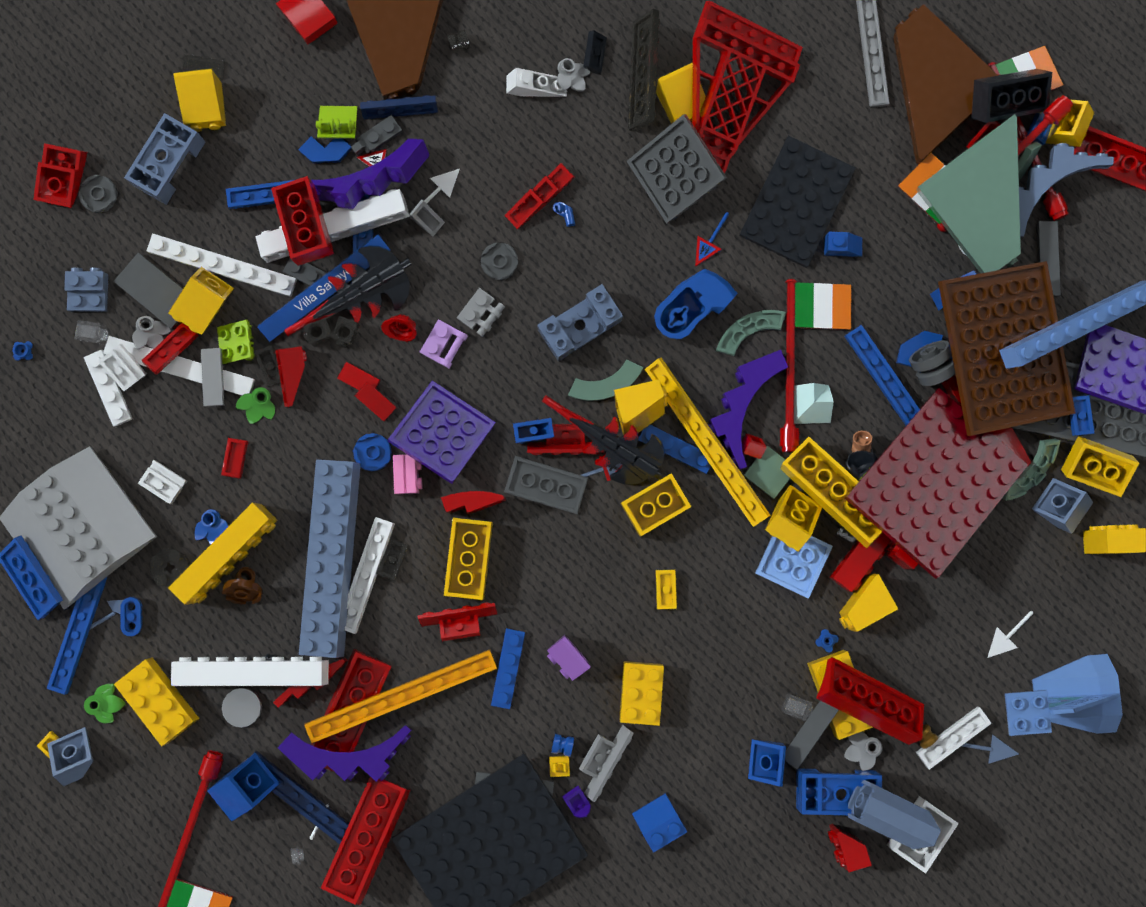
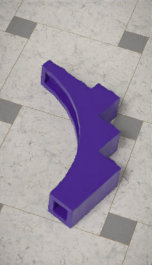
M408 138L388 157L364 170L338 178L311 181L315 184L319 200L335 202L339 208L353 209L364 195L381 196L391 182L408 183L430 155L424 140Z
M781 350L738 366L735 376L738 383H742L743 386L725 392L722 395L721 401L725 410L728 409L729 412L709 420V427L717 438L724 437L722 444L725 450H729L731 459L739 470L747 467L741 442L742 422L746 409L762 384L772 376L788 368Z
M405 725L393 737L380 745L350 753L331 752L316 748L302 741L291 732L279 745L278 749L312 780L315 778L319 780L326 773L325 767L328 765L344 781L347 778L351 780L358 773L356 769L358 766L374 781L378 779L382 781L389 774L387 769L390 767L384 760L386 758L390 760L397 753L395 748L400 743L402 745L406 743L411 737L408 734L411 730Z

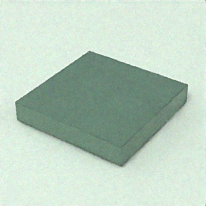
M766 446L767 448L762 458H756L743 476L774 499L790 477L781 470V465L785 459L769 446Z

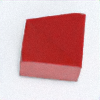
M745 433L741 441L744 454L758 459L762 458L767 448L762 438Z

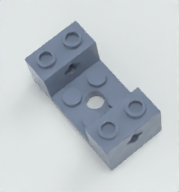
M164 113L124 178L137 189L167 205L176 191L169 182L187 153L197 157L205 144V140L197 131ZM160 152H166L165 159L158 160V154Z
M603 284L588 292L585 300L556 318L552 315L538 324L537 327L544 341L559 362L622 322L623 315ZM576 321H583L586 325L585 328L577 330L574 326Z

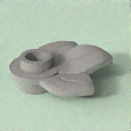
M569 58L561 60L557 67L559 86L565 91L569 87L576 91H584L585 81L583 77L589 75L590 71L583 68V64L575 63Z
M142 316L136 321V331L132 335L133 343L137 349L143 348L146 344L154 349L163 341V335H167L171 331L162 321H154L149 316ZM147 323L150 326L149 328H143L142 325Z
M864 732L848 736L852 745L847 748L844 757L849 761L859 762L862 771L871 769L875 765L876 757L882 752L881 742L877 738H869ZM870 744L875 745L874 751L869 750Z

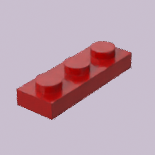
M181 323L141 360L142 363L156 375L159 374L198 337V333L191 331L189 326Z

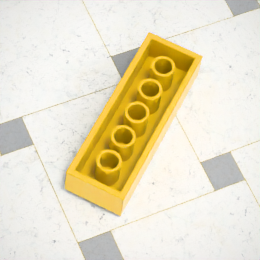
M810 437L782 463L781 470L863 546L868 548L883 533L844 499L859 481Z
M252 502L168 589L184 604L201 603L207 597L206 592L210 588L215 589L221 583L220 578L224 574H230L235 568L233 565L238 560L242 561L249 554L247 551L252 546L256 547L262 541L261 537L265 533H270L276 527L274 523L277 519L262 504Z

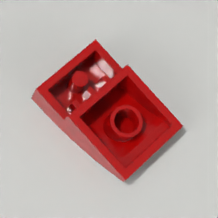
M280 0L276 3L307 45L338 24L335 16L322 0Z
M44 143L42 162H38L33 200L72 208L79 191L87 152Z
M485 491L460 492L441 497L445 511L449 514L466 508L467 513L472 514L506 501L503 495Z

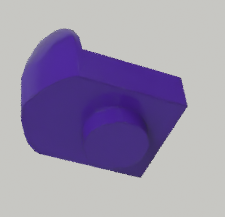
M576 786L562 796L575 817L585 818L589 815L591 810L590 803L579 786Z

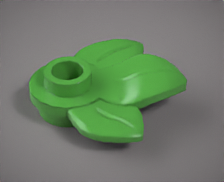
M262 387L254 389L252 393L243 394L236 403L237 409L246 410V417L250 424L256 423L262 416L272 419L275 414V406L270 401L271 395L267 389ZM259 393L265 396L262 401L257 399Z
M105 684L98 687L95 694L85 700L84 709L88 714L95 715L99 722L112 723L114 721L113 713L119 711L125 705V701L113 695L115 690L114 684ZM91 702H97L98 707L96 709L91 708Z

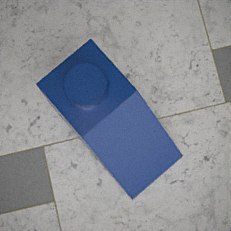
M828 232L824 237V256L862 257V237L849 232Z
M552 418L513 424L517 444L536 442L554 437Z

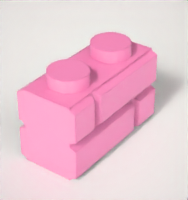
M407 454L393 455L394 494L396 495L419 494V489L423 487L422 478H419L418 470H422V464Z

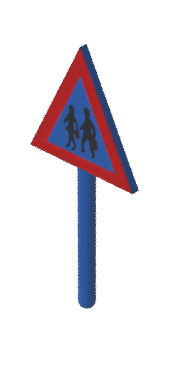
M728 212L723 216L709 241L697 236L695 266L722 250L712 244L727 219Z

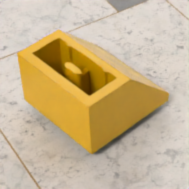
M1071 100L1074 105L1071 108V112L1058 125L1052 124L1046 143H1066L1069 146L1080 147L1094 115L1089 102Z

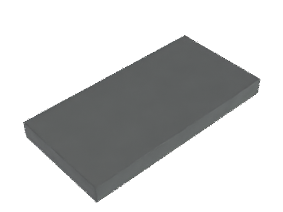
M137 253L114 282L173 330L179 322L174 320L168 312L183 289L140 253Z
M515 456L504 493L578 514L588 477Z

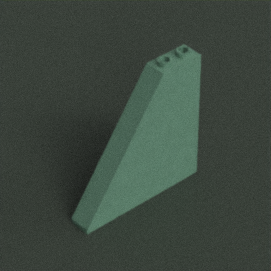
M1015 114L916 189L980 273L997 271L1005 265L1009 268L1018 261L1016 257L1021 254L1017 117Z

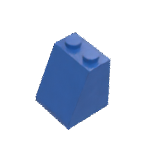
M254 753L222 777L207 792L228 818L233 821L254 808L280 783L257 754Z

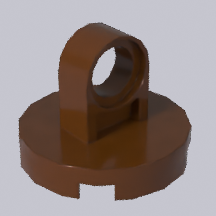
M242 567L236 573L235 579L225 582L222 589V595L225 594L228 601L243 605L246 604V601H253L252 604L259 602L263 593L262 587L255 583V572L249 567ZM241 573H247L250 580L242 579Z

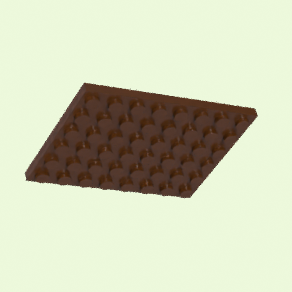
M1047 261L938 282L967 436L1075 414L1063 346L1023 366L1007 369L999 351L1058 322Z

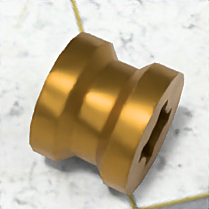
M928 724L923 725V737L919 741L922 749H926L938 740V736L931 732V727Z

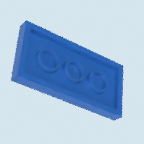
M22 535L15 537L0 552V563L36 619L40 620L46 617L63 599Z

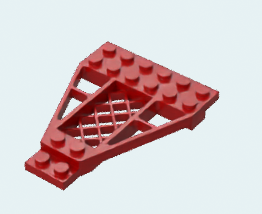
M709 0L705 2L693 36L692 124L725 174L730 158L735 154L740 143L791 83H794L800 64L797 62L803 47ZM700 42L720 52V58L713 76L700 70ZM736 59L739 70L733 72L730 62ZM752 67L754 75L749 80L745 70ZM725 69H726L728 75L725 76V77H723L724 72H725ZM741 73L744 82L737 85L734 75ZM764 74L782 82L781 86L768 101L756 97ZM700 76L710 81L701 111ZM730 78L733 88L726 91L723 80ZM745 85L747 95L742 98L739 88ZM720 87L722 93L717 95L718 89ZM732 91L735 92L737 101L733 103L730 102L728 93ZM723 96L726 106L720 109L716 99ZM754 102L763 105L761 110L746 126ZM739 103L741 112L735 116L732 106ZM712 106H713L714 109H715V112H713V113L710 114V111H711ZM728 109L731 119L724 122L721 112ZM717 115L720 124L713 127L710 117ZM730 122L734 126V131L731 134L728 133L726 124ZM721 127L723 134L715 130Z

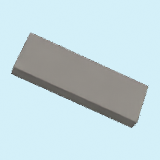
M201 349L203 406H225L222 349Z

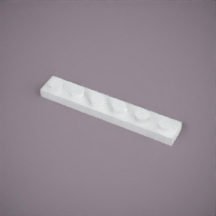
M377 517L374 519L348 593V615L345 631L357 634L395 523Z

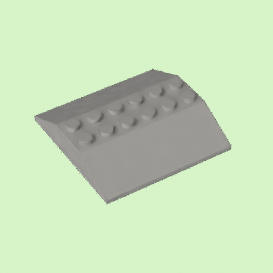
M91 446L48 469L20 491L0 516V521L13 539L22 535L28 543L29 548L39 560L40 565L62 597L63 601L60 605L63 609H67L157 537Z

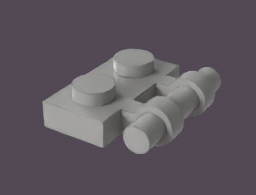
M479 288L457 316V319L470 329H473L478 324L480 328L476 333L483 337L486 332L490 331L491 325L496 318H500L505 306L499 302L495 308L491 305L495 299ZM486 311L490 312L491 314L485 321L481 320Z

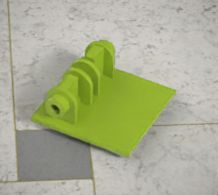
M320 106L319 121H316V128L318 129L317 138L355 139L358 107Z
M248 320L217 327L219 348L222 349V364L243 359L247 361L254 360L253 356H255L253 347H251V345H254V342H250L253 339L251 333L252 326Z

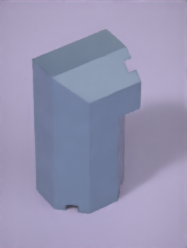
M866 780L861 782L864 784L862 787L857 786L854 789L848 803V808L851 809V814L848 813V818L912 849L935 846L941 830L930 811Z

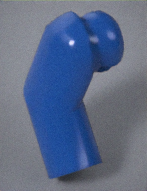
M556 202L553 205L554 212L565 218L567 227L574 226L575 219L572 208L565 203Z

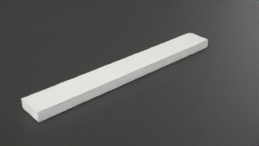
M109 336L103 354L107 355L122 344L139 365L145 366L141 360L153 349L145 346L137 349L132 342ZM177 356L161 371L202 384V365L199 362ZM223 370L225 391L238 395L252 392L255 379Z

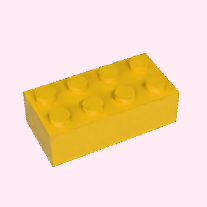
M460 518L452 519L444 596L484 600L493 522Z
M841 650L807 663L818 692L825 675L827 659L833 657L854 668L848 651ZM840 710L830 722L834 737L839 740L873 728Z
M153 658L145 659L114 684L161 746L170 743L199 719L176 687L171 686L170 679Z

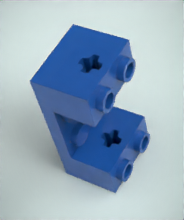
M798 768L796 769V809L801 814L809 815L851 814L848 803L854 789L857 786L862 787L864 785L861 783L863 780L882 788V775L875 770H855V774L820 773L817 769ZM839 789H845L846 796L844 799H837L836 792Z

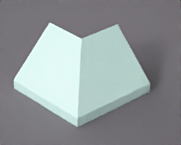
M809 383L794 386V424L831 423L834 401L829 385Z

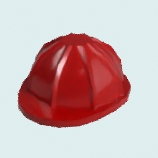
M403 314L385 320L381 325L383 333L396 340L412 341L417 334L415 322L409 316Z

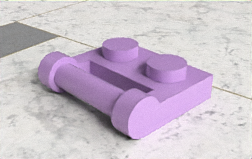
M438 319L420 353L450 369L451 361L463 340L466 341L468 335ZM455 335L457 338L444 359L440 356L451 336Z

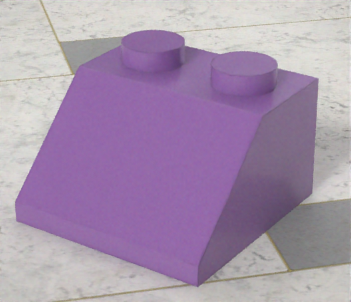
M566 635L562 636L547 650L549 653L547 657L554 665L556 663L562 668L560 672L566 679L570 677L573 681L591 667L590 663Z

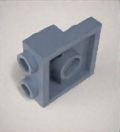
M71 268V271H65L64 290L67 291V311L107 312V273L103 272L101 268H90V271H83L82 268Z

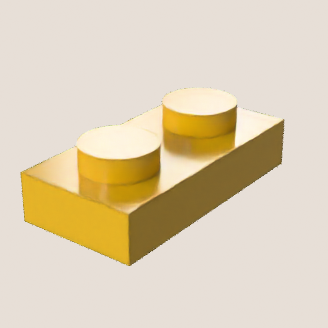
M655 570L657 609H677L675 570Z

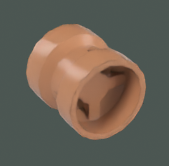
M858 431L853 435L852 453L861 450L871 453L873 437L869 432Z

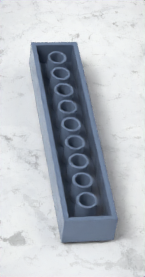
M316 460L299 655L330 658L344 657L345 626L347 625L348 615L347 602L351 582L360 463Z

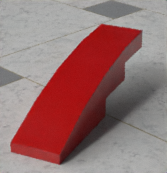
M560 163L548 176H545L533 189H530L504 216L516 229H519L560 193L575 176Z
M346 658L329 664L328 681L348 661ZM322 685V686H313V687H314L316 690H319V689H321L324 685ZM291 686L273 703L279 708L292 695L297 699L301 698L312 686Z

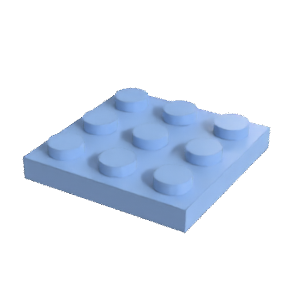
M772 536L755 574L809 599L833 546L811 536L798 552L788 547L786 543L777 537Z

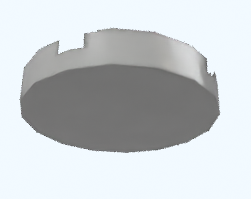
M249 688L234 689L223 700V716L228 723L235 727L249 726L257 721L261 715L262 703L259 696Z

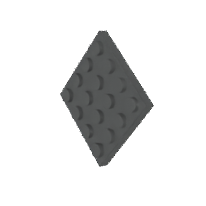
M686 114L679 117L627 160L630 168L666 224L672 222L727 179Z

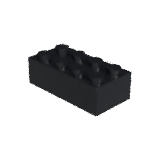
M1032 69L974 80L972 119L987 123L1008 119L1014 114L1016 117L1044 112L1050 105L1053 72Z

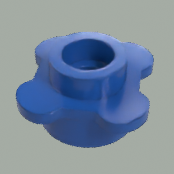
M29 341L26 343L15 342L13 345L14 359L17 361L21 359L31 360L33 358L31 353L33 344Z
M823 629L815 644L818 647H823L826 652H832L834 644L838 642V636L830 634L827 629Z

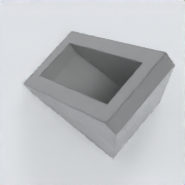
M422 199L410 213V219L431 236H434L445 223Z

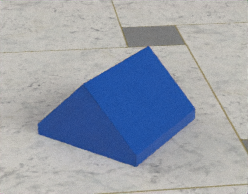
M752 739L748 779L782 787L786 746L781 742Z

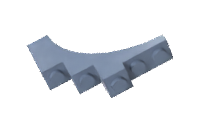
M1059 143L1057 146H1054L1050 151L1049 169L1045 165H1035L1034 168L1028 171L1027 189L1024 190V187H1019L1020 239L1025 235L1027 221L1033 207L1051 186L1077 172L1091 169H1109L1113 165L1114 157H1108V154L1105 153L1089 156L1086 152H1077L1074 155V147H1069V144Z

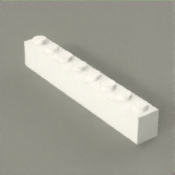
M392 189L381 196H371L368 200L359 201L353 209L337 207L331 212L323 213L331 242L410 217L404 195L400 189ZM282 226L279 229L267 230L262 232L261 235L255 236L260 256L267 263L290 256Z
M320 656L310 657V660H303V657H291V660H284V657H272V660H265V657H253V660H247V657H235V661H228V657H216V661H210V657H198V661H191V657H179V661H174L171 664V686H322L328 684L329 660H322Z

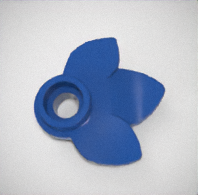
M213 509L207 510L203 513L201 521L196 524L195 540L207 538L209 543L212 544L229 525L221 518L218 511Z

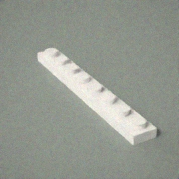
M153 233L147 248L148 253L196 268L202 266L209 272L289 297L292 296L297 279Z

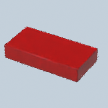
M348 362L345 363L337 379L357 390H360L366 382L376 389L380 382L379 379Z
M368 382L354 395L383 421L396 408Z
M228 438L221 472L222 476L241 479L248 441Z

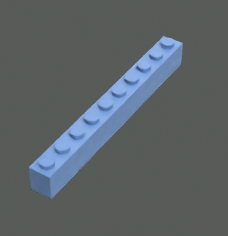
M1146 280L1140 281L999 350L1006 369L1023 366L1146 305Z

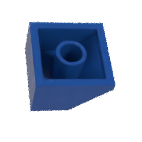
M666 793L632 813L653 853L687 833L683 822Z

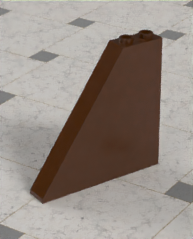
M346 0L384 100L399 99L403 95L410 96L415 94L421 87L443 0Z
M924 4L919 9L917 7L914 8L908 15L909 18L905 22L902 20L895 27L896 32L893 37L914 155L918 165L972 115L974 80L998 76Z

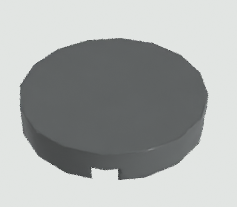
M93 175L82 182L78 196L86 209L102 213L114 206L118 191L116 185L109 178Z
M493 243L483 251L481 267L490 278L505 280L511 277L517 270L518 256L514 248L509 244Z

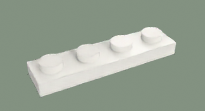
M99 350L85 356L84 359L112 425L116 427L133 418L118 384L98 362L105 356L103 354L104 351Z
M977 706L939 734L938 740L926 749H919L916 754L930 770L989 726L991 722L982 709Z

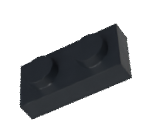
M595 30L588 33L583 68L595 74H600L602 72L607 37Z

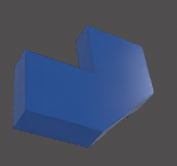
M311 136L298 150L313 164H318L322 162H341L352 148L341 138H334L324 148Z
M923 331L900 345L896 364L912 367L909 362L910 356L927 344L941 341L943 335Z

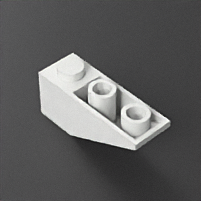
M515 68L507 75L506 94L541 97L567 96V90L565 91L559 86L557 76Z

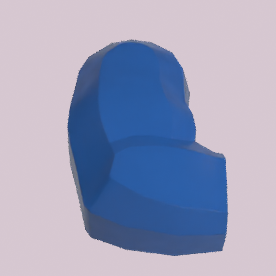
M703 269L679 284L656 308L654 315L656 326L663 335L669 338L682 339L688 336L697 323L711 311L720 314L738 293L721 276Z

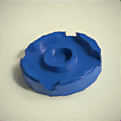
M375 433L366 434L360 437L354 446V459L356 463L361 464L360 467L364 470L379 471L390 462L392 456L391 445L382 435Z

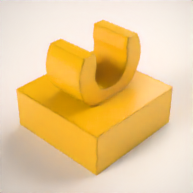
M549 756L550 777L570 776L568 756Z

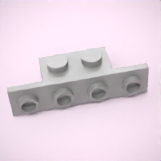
M624 725L620 728L614 741L598 734L579 767L582 772L593 777L584 792L593 802L601 795L603 787L611 777L617 762L620 761L622 753L631 742L634 733Z

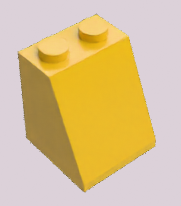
M693 63L658 79L656 94L671 124L683 114H686L692 123ZM700 83L701 111L706 96Z
M212 69L173 73L183 124L197 132L202 131L203 128L218 130L221 126H226L222 82Z
M201 266L191 276L168 314L174 320L189 326L191 331L202 335L234 288Z
M660 380L614 390L615 405L623 435L629 431L631 425H634L639 433L665 414L667 392L665 386H661Z
M879 574L867 575L858 590L853 593L839 612L841 615L839 620L845 629L848 628V630L858 632L898 610Z

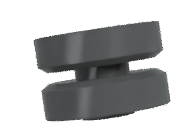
M941 340L927 344L915 351L909 358L913 370L917 371L916 376L922 386L936 385L955 375L951 348L948 341Z

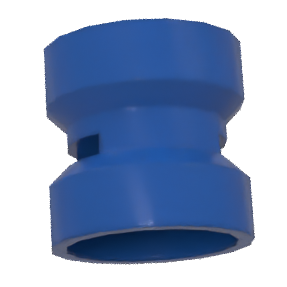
M555 734L551 753H563L564 756L571 757L574 737L568 736L564 738L560 734Z

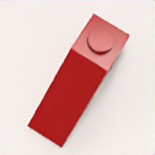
M302 346L275 350L285 407L293 405L305 367L304 361L307 360L306 352L302 350Z

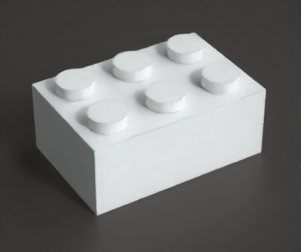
M919 796L914 804L930 811L941 830L935 846L912 849L893 839H890L887 846L918 869L927 873L959 823Z

